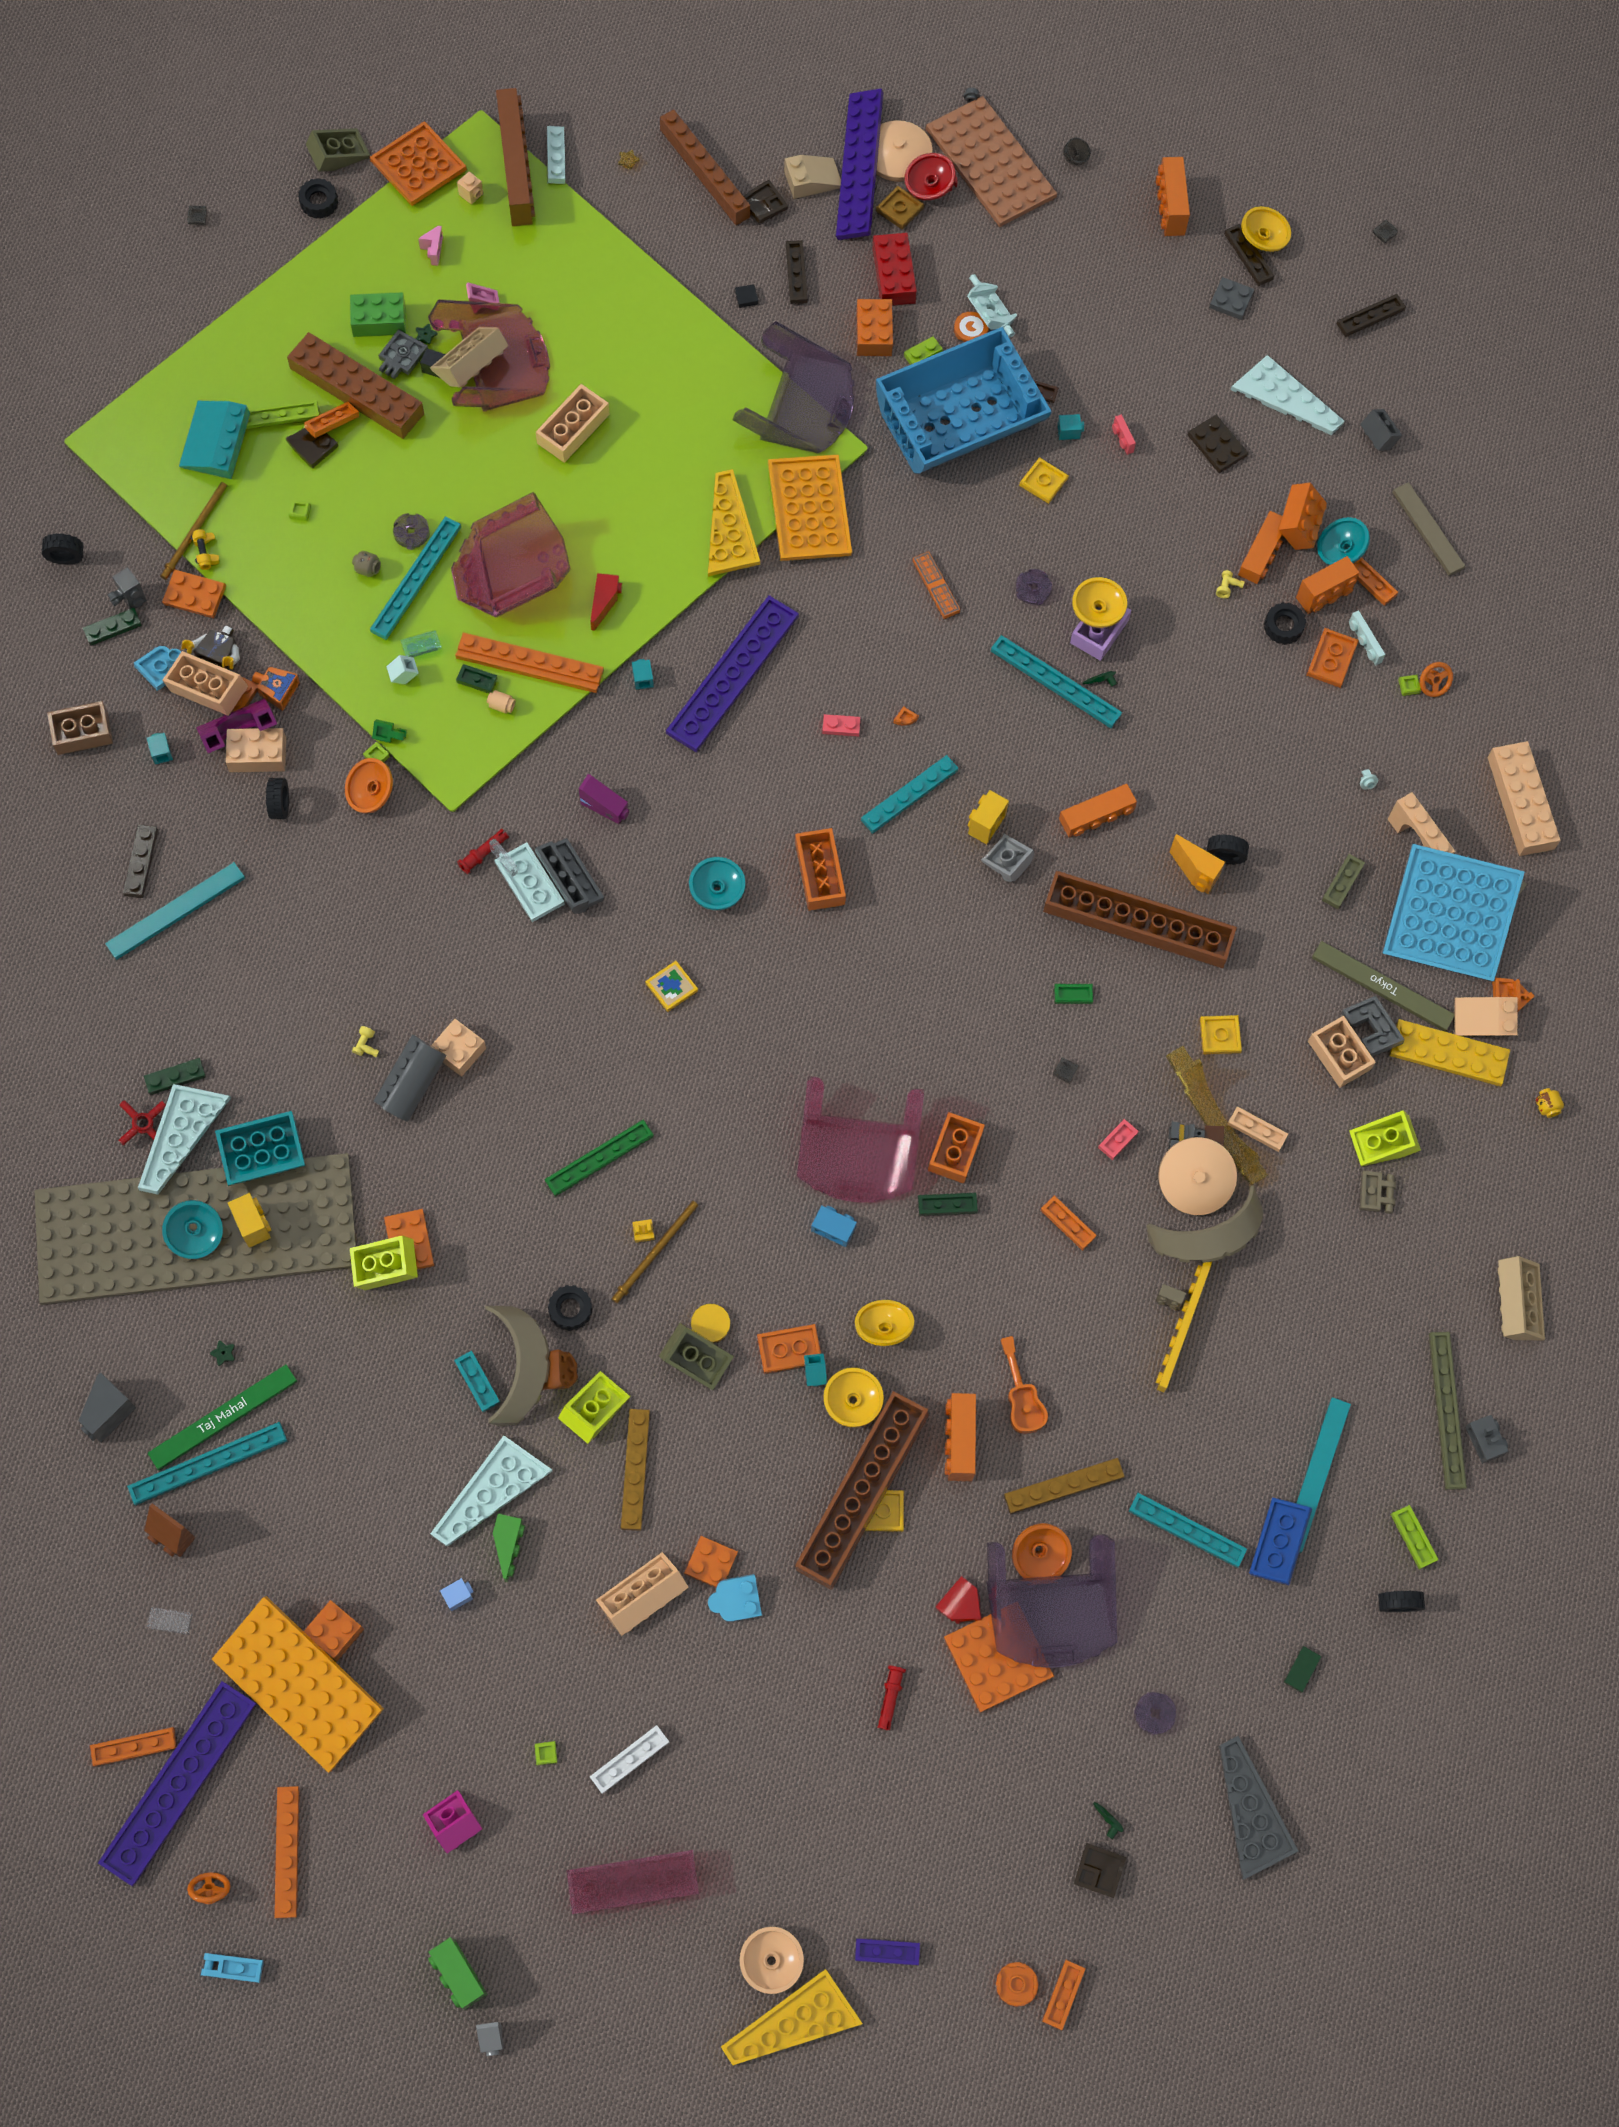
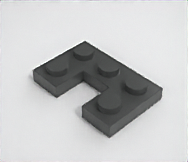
M1376 996L1342 1010V1015L1352 1028L1367 1021L1373 1028L1375 1034L1361 1039V1042L1372 1057L1404 1043L1405 1039Z

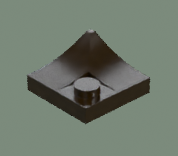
M770 179L743 196L750 204V214L758 224L788 208V205Z
M305 428L286 438L287 443L312 469L338 447V442L327 433L314 438Z
M1086 1843L1074 1884L1114 1898L1127 1857Z

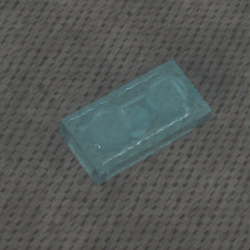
M436 630L401 640L404 654L408 657H415L441 649Z

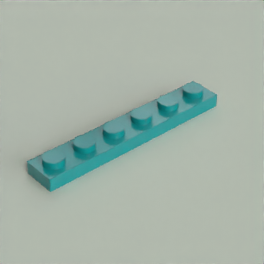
M947 755L862 816L861 821L873 834L958 772V767Z
M1140 1493L1136 1494L1128 1511L1236 1568L1240 1566L1247 1551V1548Z

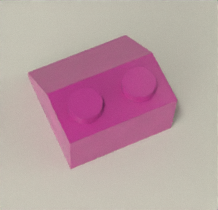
M458 1790L423 1814L434 1836L446 1853L456 1849L460 1844L482 1830L478 1820Z

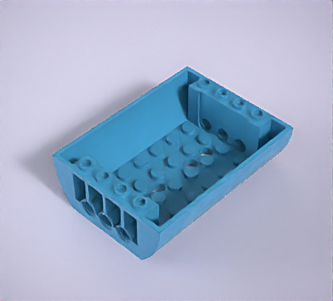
M1003 327L876 379V391L881 415L912 471L917 474L1045 421L1051 415V409ZM994 400L996 404L989 405L987 401ZM977 406L981 410L979 412H975L972 410V407ZM948 420L949 424L943 425L940 421ZM931 426L934 430L928 432L925 430V427Z

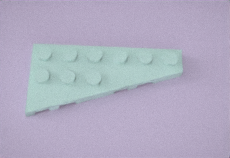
M1268 355L1231 387V390L1234 392L1239 391L1245 394L1247 398L1257 399L1267 407L1285 415L1288 413L1296 417V420L1306 421L1312 424V427L1330 435L1335 433L1344 424V420Z
M173 1084L138 1186L139 1191L157 1195L161 1192L229 1102L230 1096Z
M503 1436L430 1533L431 1536L448 1547L546 1477L553 1470L506 1436Z

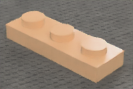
M1236 1107L1227 1124L1278 1152L1288 1136V1133L1239 1107Z

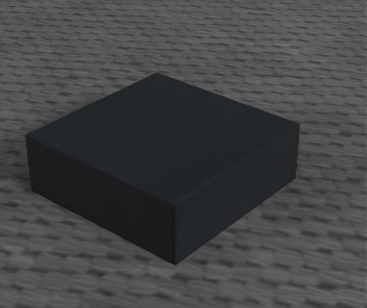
M754 284L735 288L739 308L758 305Z

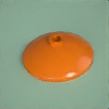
M367 758L358 762L350 770L345 782V796L348 804L354 810L361 813H372L379 810L387 802L393 786L392 773L389 767L379 759Z
M1046 1523L1035 1524L1025 1529L1017 1537L1012 1549V1561L1015 1569L1024 1579L1033 1583H1047L1061 1576L1067 1569L1072 1556V1547L1067 1535L1057 1526ZM1041 1546L1039 1551H1035L1036 1547Z

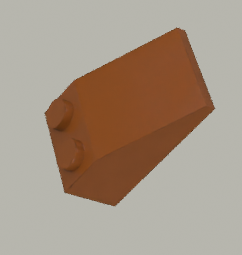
M154 1504L149 1506L144 1530L149 1534L147 1539L155 1545L161 1543L165 1546L163 1550L173 1557L176 1554L178 1557H181L195 1537L184 1526Z

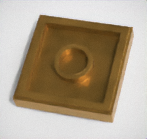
M897 186L876 207V212L903 230L924 209V204Z

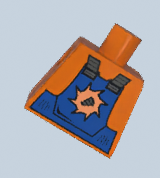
M269 667L264 675L255 672L252 677V682L258 684L257 690L259 695L282 711L300 684L297 674Z

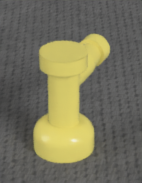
M1225 570L1222 572V584L1217 588L1216 595L1224 599L1229 598L1231 593L1228 587L1229 584L1243 588L1245 581L1232 578L1233 573Z
M361 1026L359 1030L361 1037L356 1047H353L352 1052L359 1056H362L365 1052L377 1057L379 1050L365 1045L368 1038L374 1036L375 1031Z

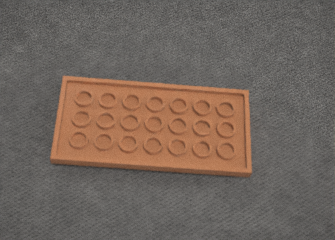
M983 96L926 124L927 132L945 156L951 160L954 168L999 227L1057 197V192Z

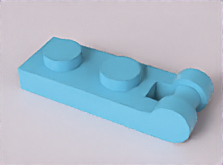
M204 1953L203 1960H205L204 1969L201 1970L202 1976L260 1983L264 1960ZM214 1961L219 1962L218 1971L212 1970Z

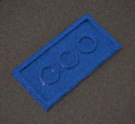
M1272 1497L1249 1572L1250 1575L1290 1585L1312 1512L1311 1507Z

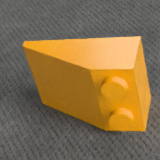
M1176 834L1169 851L1191 884L1198 891L1209 894L1220 877L1225 862Z

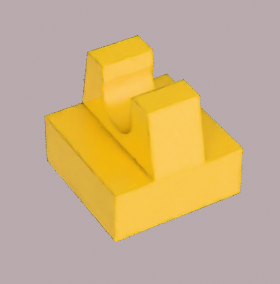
M652 1219L632 1222L635 1243L655 1240Z

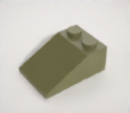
M357 128L312 130L306 142L309 153L319 172L335 171L370 158L369 151Z
M682 1323L678 1324L659 1355L663 1361L711 1390L715 1388L734 1357Z

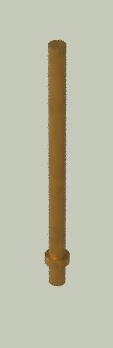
M224 482L219 484L170 562L165 564V569L160 576L162 579L167 580L171 572L173 573L174 569L176 570L175 566L192 541L191 535H193L195 530L200 529L226 489L227 485Z
M695 1201L689 1204L625 1283L617 1288L618 1291L611 1298L615 1303H618L624 1295L627 1296L628 1290L699 1206Z

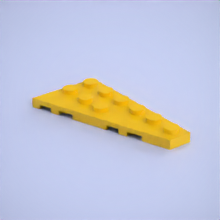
M733 469L715 474L708 577L760 565V558Z
M825 1969L722 2045L721 2048L731 2064L736 2065L862 2025L863 2023Z

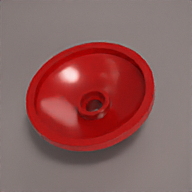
M926 153L915 158L907 167L904 177L905 185L909 193L915 198L935 200L950 191L955 182L956 172L953 163L946 156L939 153Z

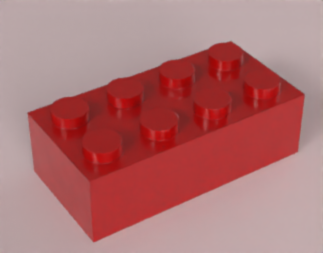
M908 233L874 235L872 249L880 299H892V306L915 304L917 290Z

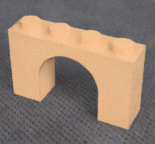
M1413 792L1397 800L1388 817V821L1397 833L1412 827L1420 837L1423 846L1455 853L1454 848Z

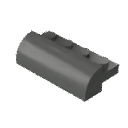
M567 838L556 843L550 841L535 848V853L574 914L586 912L588 907L604 900L603 894Z
M412 1034L375 1097L374 1102L390 1114L408 1122L447 1055Z

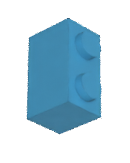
M821 1205L811 1225V1231L847 1247L856 1229L857 1222L850 1215L844 1214L843 1216L837 1213L836 1209Z

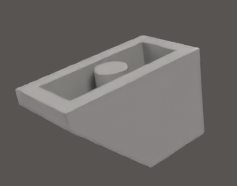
M501 2022L476 2025L481 2053L486 2052V2056L499 2055V2050H504Z

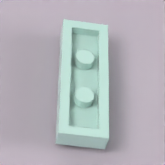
M1359 610L1352 613L1349 620L1351 630L1355 631L1359 643L1364 646L1368 658L1374 662L1375 666L1382 663L1385 657L1384 651Z

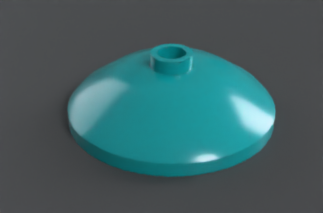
M1347 517L1332 522L1323 530L1318 539L1317 550L1320 558L1327 565H1331L1348 556L1352 563H1355L1368 549L1370 543L1369 530L1362 521L1356 518Z
M723 857L707 858L698 863L691 872L689 878L690 893L694 900L704 908L710 910L728 909L734 906L744 894V873L730 859ZM715 887L721 888L719 891L714 890Z
M188 1200L178 1203L169 1210L163 1221L162 1234L166 1245L173 1253L187 1259H198L209 1255L217 1248L222 1238L223 1224L218 1212L212 1206L202 1201ZM190 1224H196L197 1228L191 1229Z

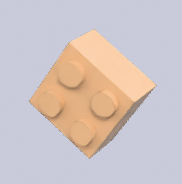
M456 1019L449 1024L431 1045L447 1055L443 1063L461 1077L486 1050L485 1041Z

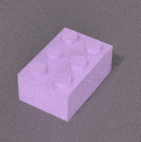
M1127 608L1123 618L1110 627L1096 628L1080 621L1072 633L1070 643L1101 661L1129 621L1131 610Z

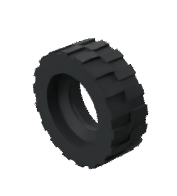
M316 178L308 182L306 181L300 187L301 189L298 192L300 206L309 217L321 219L330 216L337 209L338 197L335 187L331 182ZM315 193H324L327 199L322 204H312L310 196Z
M61 533L50 534L42 540L41 554L43 558L52 563L73 565L82 561L84 545L75 536Z
M1282 602L1281 604L1274 605L1267 613L1264 622L1267 636L1278 644L1286 645L1288 643L1292 644L1294 641L1296 642L1302 636L1306 626L1305 614L1295 604ZM1281 616H1288L1293 620L1294 627L1289 631H1282L1277 627L1276 620Z
M285 778L268 779L266 806L270 819H286L288 816L289 788Z
M1226 834L1209 838L1207 852L1221 859L1225 864L1236 865L1247 861L1249 844L1244 839Z
M565 1285V1287H560L552 1293L553 1295L549 1299L548 1312L552 1322L557 1327H560L562 1330L572 1331L584 1327L589 1322L592 1315V1303L587 1292H584L581 1287ZM566 1299L576 1300L580 1305L579 1313L574 1317L564 1316L560 1310L563 1301Z
M1392 1591L1378 1594L1379 1611L1413 1612L1425 1609L1424 1592Z

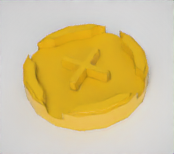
M706 1304L700 1306L694 1312L691 1318V1328L712 1343L720 1342L727 1336L730 1330V1318L723 1307L716 1304Z

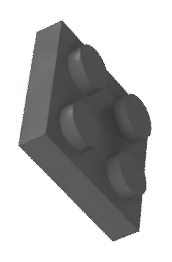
M1222 277L1209 308L1242 320L1254 289Z

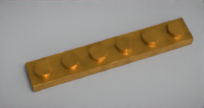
M630 1409L621 1530L641 1531L650 1410Z
M1115 1458L1005 1493L1004 1498L1010 1514L1123 1479L1125 1476L1119 1459Z

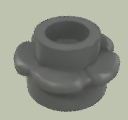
M967 88L963 97L970 103L980 97L979 90Z

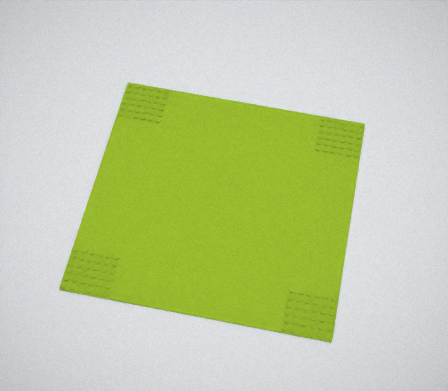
M482 110L478 111L443 139L446 145L466 165L467 170L413 206L406 201L390 182L387 183L64 440L65 444L176 550L219 484L224 482L227 485L226 489L200 527L206 533L212 532L215 539L205 544L207 554L219 555V564L211 565V568L208 570H202L195 562L196 556L199 555V549L193 541H191L182 556L205 578L225 583L226 588L223 595L371 737L376 719L394 723V729H406L407 734L404 740L392 738L390 743L380 740L376 741L450 812L457 810L591 693L456 659L455 654L458 651L463 632L604 667V672L600 681L601 684L728 573L708 577L716 473L733 469L757 548L776 531L768 459L839 454L842 473L867 451V446L570 186L566 183H548L547 166L528 150L535 217H532L533 224L512 226L500 125ZM468 172H471L482 181L483 195L472 205L459 195L457 182ZM442 226L443 241L439 264L435 266L431 265V260L427 257L428 250L420 249L418 239L435 227ZM472 283L497 290L500 306L494 309L481 305L473 312L468 299L466 284ZM403 292L406 308V334L416 339L418 336L416 328H424L427 324H430L431 330L436 331L438 335L433 337L431 344H424L428 346V349L447 354L478 327L499 328L509 346L504 349L503 354L492 359L490 365L479 370L480 373L471 377L467 381L468 383L460 388L449 386L441 378L423 373L420 361L409 375L400 372L396 379H393L391 374L388 376L385 374V371H379L384 361L380 360L378 355L394 335L353 337L350 319V295ZM308 332L418 399L423 404L424 415L404 439L359 412L358 418L327 432L328 435L338 442V447L313 469L286 441L288 436L302 430L306 421L246 429L232 479L179 467L198 400L231 401L247 405L248 409L317 399L319 415L344 404L343 401L290 369L287 356ZM582 384L609 403L610 415L564 463L537 444L536 431ZM292 500L310 502L311 508L307 521L289 518ZM446 516L460 523L461 529L388 639L385 640L371 633V626L444 517ZM361 551L376 554L381 562L379 572L372 577L356 573L352 564L353 557ZM597 573L619 575V582L622 583V593H618V600L596 630H591L590 620ZM399 655L413 657L418 670V674L405 685L391 682L386 667ZM465 664L497 675L498 679L492 693L496 690L516 699L512 713H503L489 708V703H487L489 693L457 683L456 679L462 665Z

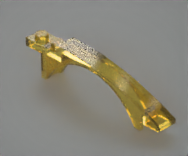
M1184 1046L1166 1055V1058L1185 1087L1184 1092L1204 1123L1209 1126L1225 1127L1224 1148L1230 1153L1237 1169L1248 1183L1253 1185L1268 1176L1258 1160L1260 1158L1259 1155L1241 1140L1231 1126L1227 1125L1228 1122L1218 1108L1207 1085L1200 1058L1192 1061Z

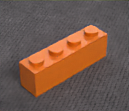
M1269 511L1241 565L1238 576L1258 584L1261 578H1265L1268 572L1266 567L1268 564H1272L1276 556L1273 553L1275 550L1279 551L1283 542L1281 541L1283 535L1279 531L1282 520L1281 515Z
M1124 784L1061 811L1059 820L1068 837L1079 836L1085 830L1090 828L1096 829L1104 822L1116 820L1118 816L1131 814L1135 810L1137 801L1128 784Z

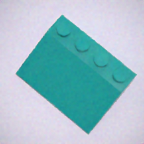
M198 400L179 467L232 479L250 416L247 405L231 401Z
M292 1111L215 1131L228 1186L305 1166L300 1136Z

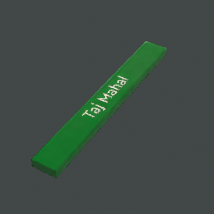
M285 1364L149 1451V1457L156 1468L161 1470L295 1384L297 1380L287 1364Z

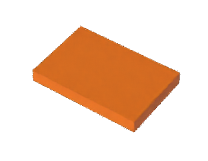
M1324 628L1306 676L1341 688L1359 640Z
M815 1324L757 1334L764 1374L805 1367L804 1355L821 1354Z

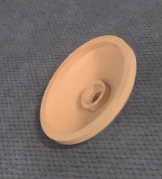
M765 1927L755 1931L747 1938L741 1949V1972L747 1983L762 1993L777 1994L786 1991L796 1983L803 1969V1951L798 1940L790 1932L779 1927ZM769 1957L776 1959L774 1965L768 1964L767 1959Z

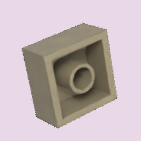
M1163 1284L1156 1301L1160 1305L1169 1306L1172 1310H1179L1186 1293Z

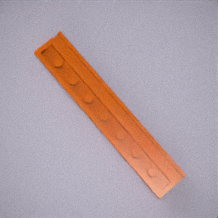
M464 632L458 646V651L455 654L456 659L597 693L604 672V667Z

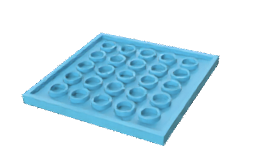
M1412 843L1382 953L1494 981L1525 871Z

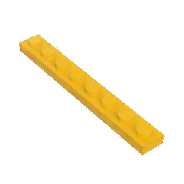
M1213 1261L1204 1262L1202 1266H1197L1194 1276H1197V1280L1195 1283H1191L1188 1294H1191L1189 1301L1185 1300L1181 1310L1185 1312L1184 1316L1177 1321L1175 1327L1178 1330L1176 1337L1172 1336L1168 1346L1172 1349L1170 1354L1165 1355L1162 1363L1165 1366L1163 1373L1159 1372L1155 1382L1159 1384L1157 1387L1158 1391L1165 1392Z

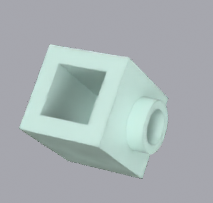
M399 655L386 666L390 680L393 683L405 685L418 674L413 657Z

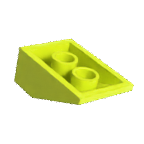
M1404 1110L1349 1131L1361 1166L1398 1159L1421 1151L1411 1119Z
M600 1371L564 1406L558 1419L589 1444L627 1402L630 1396Z

